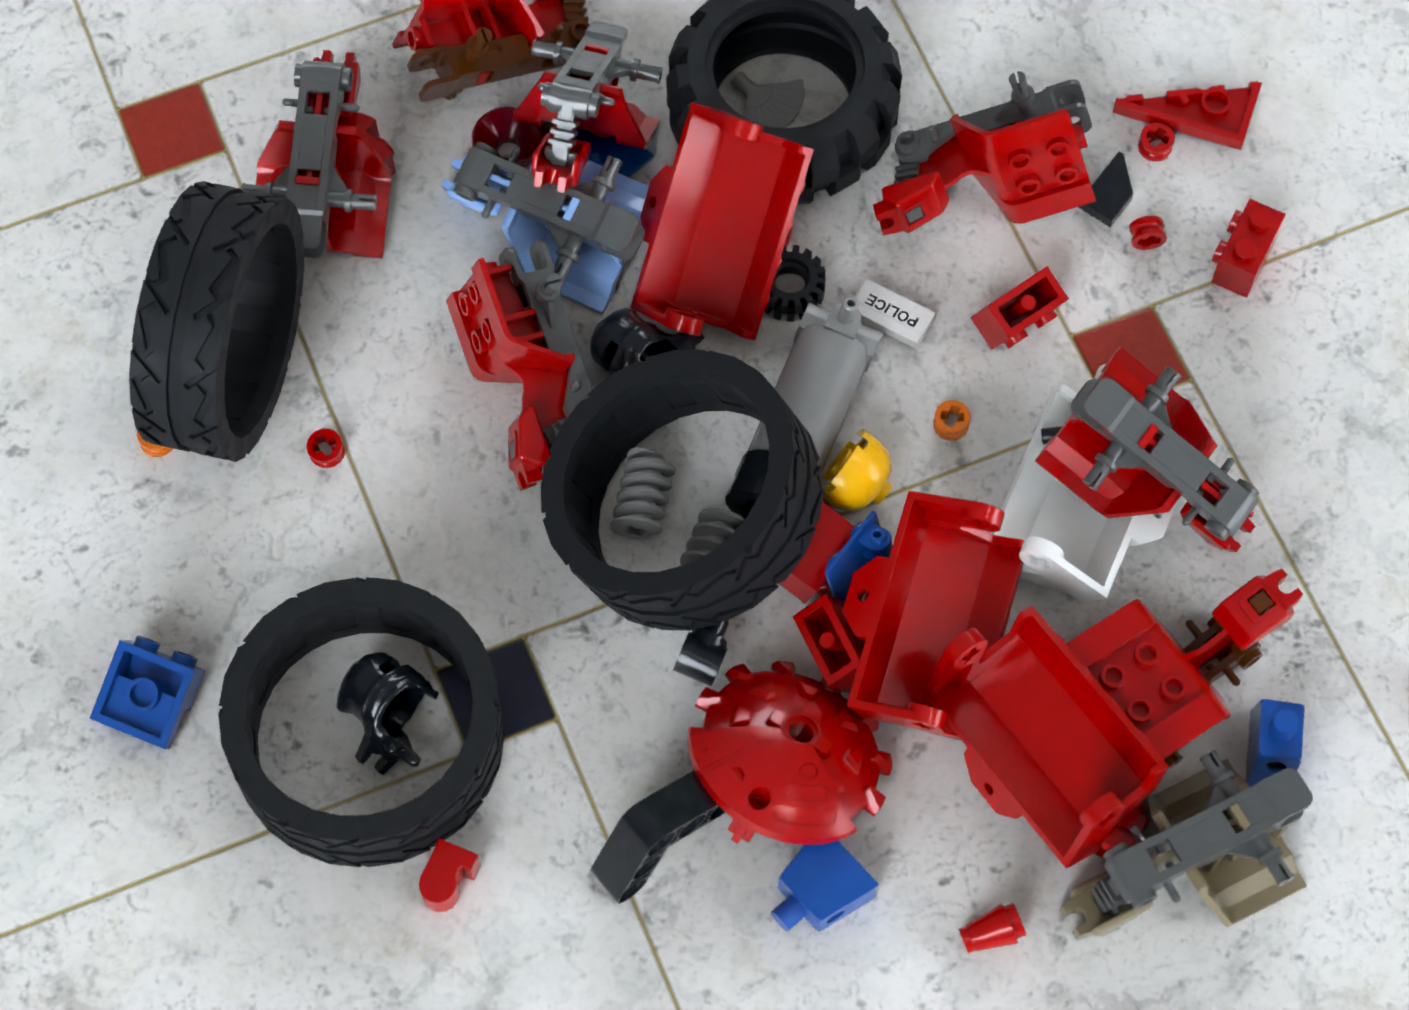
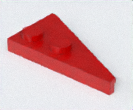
M1254 81L1250 82L1248 87L1225 90L1224 85L1212 86L1209 89L1167 91L1164 97L1144 99L1143 94L1128 95L1122 99L1116 98L1112 113L1146 123H1163L1170 127L1171 130L1241 150L1262 83Z

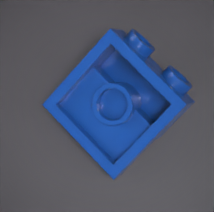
M137 635L135 641L119 640L89 719L162 749H170L184 711L192 708L206 670L196 667L198 659L189 654L174 650L171 657L159 652L160 643L149 638Z

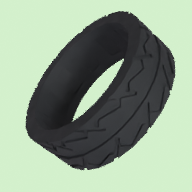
M202 181L194 183V187L190 185L179 196L170 210L169 217L165 219L156 239L146 269L147 274L145 280H143L136 310L132 336L133 345L130 355L129 386L130 402L133 406L132 415L136 430L146 442L237 462L245 458L246 453L249 454L260 440L268 425L269 417L271 418L284 383L297 332L301 307L300 300L304 278V236L297 207L288 198H277L274 195L255 191L244 192L240 188Z
M702 349L672 350L646 357V361H636L606 378L588 393L589 398L581 400L562 424L550 449L552 454L546 460L541 482V513L545 512L546 516L543 519V523L551 546L565 565L569 564L570 571L608 607L628 621L653 629L691 631L719 624V621H728L754 608L778 588L777 583L787 579L804 557L817 529L813 528V526L819 521L823 502L822 465L818 466L817 463L820 457L810 433L781 398L780 394L758 370L740 359L710 350L707 352ZM705 411H731L751 416L765 424L769 441V458L763 487L747 518L728 539L707 555L686 565L659 572H631L609 566L606 563L599 538L600 509L608 484L631 448H635L637 444L658 428L681 417Z
M356 577L325 582L297 593L298 597L288 598L260 619L244 638L245 644L238 647L224 675L219 706H222V709L220 708L218 713L221 746L246 802L270 833L301 854L328 864L374 867L404 862L431 850L430 847H435L439 838L447 840L466 825L484 802L481 798L483 799L488 795L501 764L504 743L503 734L505 731L501 700L494 667L480 637L456 609L437 596H432L428 591L398 580L366 577L365 580ZM360 633H388L413 639L434 649L456 668L468 685L472 695L473 707L469 732L458 757L443 777L422 795L395 809L370 815H335L311 809L289 798L268 780L259 762L258 733L262 712L273 688L288 669L306 654L332 640Z

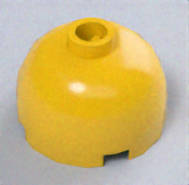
M861 429L856 433L862 437L856 445L850 440L846 443L823 475L824 479H830L824 489L823 500L840 510L855 511L863 509L872 501L880 504L892 488V484L887 481L892 471L891 457L886 447L865 429Z

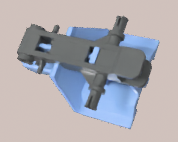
M477 142L475 147H470L468 153L464 155V161L454 159L451 166L458 173L453 182L444 179L441 185L447 192V195L460 205L481 212L484 219L488 218L489 215H499L503 205L509 207L501 223V228L509 246L515 250L522 272L529 273L535 271L530 256V247L536 240L544 239L555 267L554 273L561 275L562 279L560 281H564L560 289V295L604 314L616 289L615 284L626 262L635 257L645 237V230L641 225L640 215L649 186L618 173L623 162L610 155H607L603 166L588 159L576 187L571 186L565 193L557 192V186L550 183L543 184L541 188L533 186L534 177L531 174V164L528 169L515 164L520 155L518 148L513 149L507 161L498 157L499 152L493 147Z

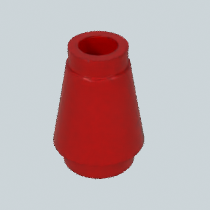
M1000 903L968 923L965 927L959 929L968 954L974 951L1018 944L1017 939L1026 936L1024 926L1014 903L1006 906Z

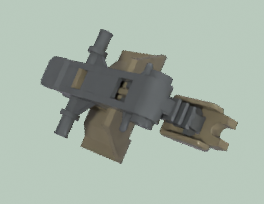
M1216 750L1203 755L1199 760L1206 768L1205 770L1157 794L1147 797L1151 816L1161 832L1145 839L1137 826L1131 827V833L1138 844L1129 848L1124 842L1109 849L1103 854L1106 861L1104 864L1106 871L1072 889L1070 893L1071 899L1064 903L1059 911L1063 918L1073 913L1082 916L1084 923L1077 926L1072 932L1076 940L1091 935L1104 936L1141 915L1153 905V901L1158 897L1155 891L1163 886L1173 902H1180L1181 897L1172 881L1184 873L1188 875L1197 892L1226 927L1234 925L1306 888L1307 885L1298 872L1293 855L1281 837L1291 823L1301 818L1303 810L1308 808L1313 801V795L1301 775L1293 768H1286L1250 787L1235 772L1228 759L1220 760ZM1168 842L1172 850L1154 859L1150 858L1149 853L1154 850L1158 854L1164 852L1165 849L1162 845Z

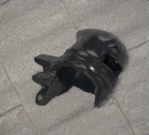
M623 308L611 313L597 324L591 336L590 351L595 363L604 370L609 371L611 375L636 361H646V357L672 350H696V346L704 339L702 332L700 336L677 332L676 334L666 333L656 325L643 320L635 310Z
M385 652L366 654L351 665L341 682L336 705L340 712L353 714L362 722L365 734L355 758L359 763L364 764L373 753L375 755L380 754L382 757L376 762L374 768L381 775H384L399 761H404L412 767H418L421 758L412 749L410 740L402 728L411 719L425 694L435 700L439 694L438 691L433 690L430 681L425 680L421 673L410 665L400 666L397 659Z

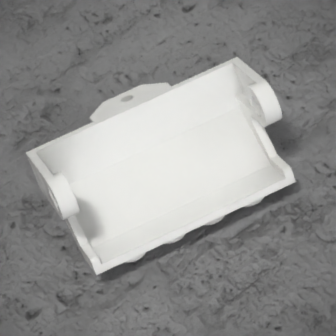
M1103 364L1098 368L1094 379L1099 378V376L1102 374L1101 370L1104 368L1106 364ZM1060 384L1054 386L1002 505L1001 510L1004 511L1005 515L1001 530L991 532L990 534L1024 540L1019 553V558L1024 563L1020 579L1067 593L1079 602L1086 603L1107 598L1129 546H1137L1163 538L1177 503L1169 512L1157 513L1155 516L1147 514L1106 518L1034 462L1046 446L1042 442L1041 429L1063 426L1073 413L1071 403L1077 393L1068 386Z

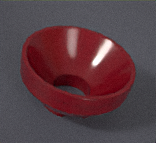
M499 107L485 113L478 119L473 128L472 146L475 147L477 142H482L498 150L505 143H513L520 148V155L515 164L523 168L529 166L532 162V155L542 140L540 126L513 120L515 107ZM499 154L497 155L498 157H500V158H502V159H505V160H507V161H508V159H509V158L502 157V156H500Z

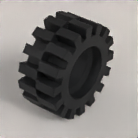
M784 245L781 265L775 274L771 287L770 301L764 310L766 314L774 310L775 319L781 320L782 314H787V322L794 321V314H799L800 319H802L809 303L816 306L822 304L826 282L824 266L821 267V260L818 256L812 259V251L807 248L801 254L799 253L800 246L793 245V250L787 252L786 245ZM783 274H796L804 279L805 286L801 291L787 293L776 287L775 280Z

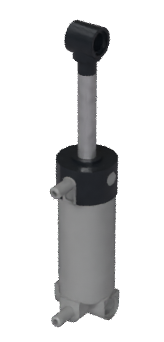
M854 297L845 298L843 303L837 304L831 311L811 303L808 304L798 326L793 347L774 388L810 433L820 457L817 463L818 466L822 465V472L864 372H867L883 334L861 324L862 317L858 310L859 303ZM761 421L747 452L740 461L735 473V479L725 496L726 505L731 512L745 519L761 493L768 470L769 441L766 426ZM731 619L719 621V624L689 632L673 671L712 687L728 649L726 647L727 642L723 637Z

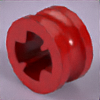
M1156 122L1146 125L1141 131L1138 142L1139 153L1145 159L1153 162L1166 159L1171 154L1174 144V132L1163 123ZM1155 138L1162 140V143H1159L1157 147L1150 144Z
M1144 216L1134 220L1129 225V231L1133 235L1131 239L1133 247L1139 250H1150L1163 245L1167 240L1166 233L1163 230L1165 226L1163 219L1158 216Z
M324 428L316 430L307 440L306 448L310 459L321 468L335 467L345 456V447L342 439L334 430ZM327 442L333 452L325 456L320 451L319 444Z

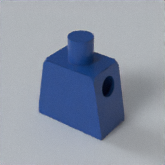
M1261 699L1251 709L1245 780L1250 787L1286 768L1298 770L1302 758L1304 705ZM1277 762L1280 765V769L1270 768L1266 764Z
M839 841L819 845H804L779 877L778 889L786 899L771 911V915L786 932L791 930L803 918L819 932L873 900L877 895L879 884Z

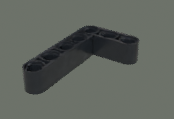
M695 770L642 799L627 810L618 821L593 863L591 871L618 904L623 903L634 896L645 885L669 846L726 812L710 797L698 779Z

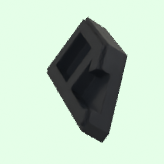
M1121 152L1116 154L1093 183L1092 189L1096 202L1078 207L1109 227L1113 225L1133 197L1124 154Z

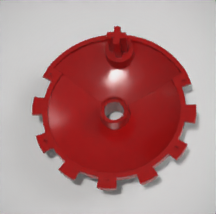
M776 661L771 665L772 671L751 673L745 664H740L730 668L724 676L730 683L719 692L705 687L695 707L703 710L706 714L702 722V728H688V752L695 773L704 789L718 806L733 818L728 827V831L734 834L731 838L733 842L738 844L741 839L749 842L756 832L768 838L792 844L819 845L832 843L856 833L857 829L851 819L856 817L863 809L872 816H875L880 810L886 796L880 793L876 786L879 774L885 776L891 774V753L878 750L872 732L878 730L879 722L863 718L846 706L848 700L841 695L843 691L828 687L823 677L819 682L810 677L795 673L794 663L788 661Z

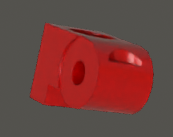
M439 838L419 881V890L425 905L436 912H445L453 908L459 899L458 886L463 876L474 881L481 867L479 855Z

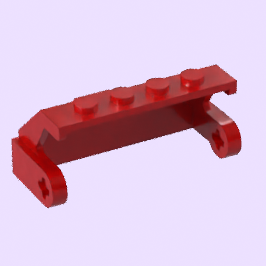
M691 102L673 165H665L651 179L641 211L640 222L645 230L643 241L649 243L630 308L670 329L682 333L700 336L703 324L706 323L726 329L742 338L755 340L764 310L770 301L771 287L775 274L781 265V255L787 235L793 226V216L799 197L805 187V177L814 149L792 140L763 132L764 126L734 114Z
M908 491L890 557L877 556L853 573L842 610L854 635L859 639L865 640L846 705L848 708L863 718L916 728L935 735L961 740L947 723L948 714L936 709L923 693L945 648L958 635L968 629L977 628L988 642L985 651L1004 636L1024 564L1019 558L1024 540L992 535L986 532H998L1001 530L1005 515L1004 511L982 502Z
M1030 606L1018 614L1010 631L986 651L988 642L977 628L968 629L953 639L945 648L923 694L936 709L948 714L947 723L967 746L964 757L970 780L997 814L1014 819L1024 816L1059 861L1068 869L1100 849L1112 828L1156 789L1167 772L1169 765L1152 747L1145 734L1139 731L1123 713L1119 704L1094 679L1091 671L1083 666L1071 652L1064 639L1054 632L1033 606Z

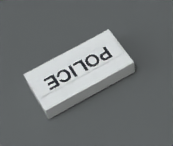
M869 279L865 280L855 296L859 303L858 310L861 313L862 323L914 349L918 348L935 320V312Z

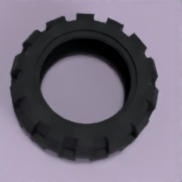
M708 0L690 17V26L686 25L678 33L669 55V74L666 77L671 130L679 145L691 102L723 110L747 119L732 109L718 90L724 79L741 64L756 57L779 53L795 54L813 59L826 66L841 80L849 94L847 99L835 112L818 122L795 128H776L762 125L764 126L762 131L814 149L805 177V187L797 205L811 203L814 200V193L824 189L831 197L860 180L861 168L868 171L874 167L890 145L891 131L898 121L902 72L898 51L888 42L889 32L867 6L857 10L855 8V0Z

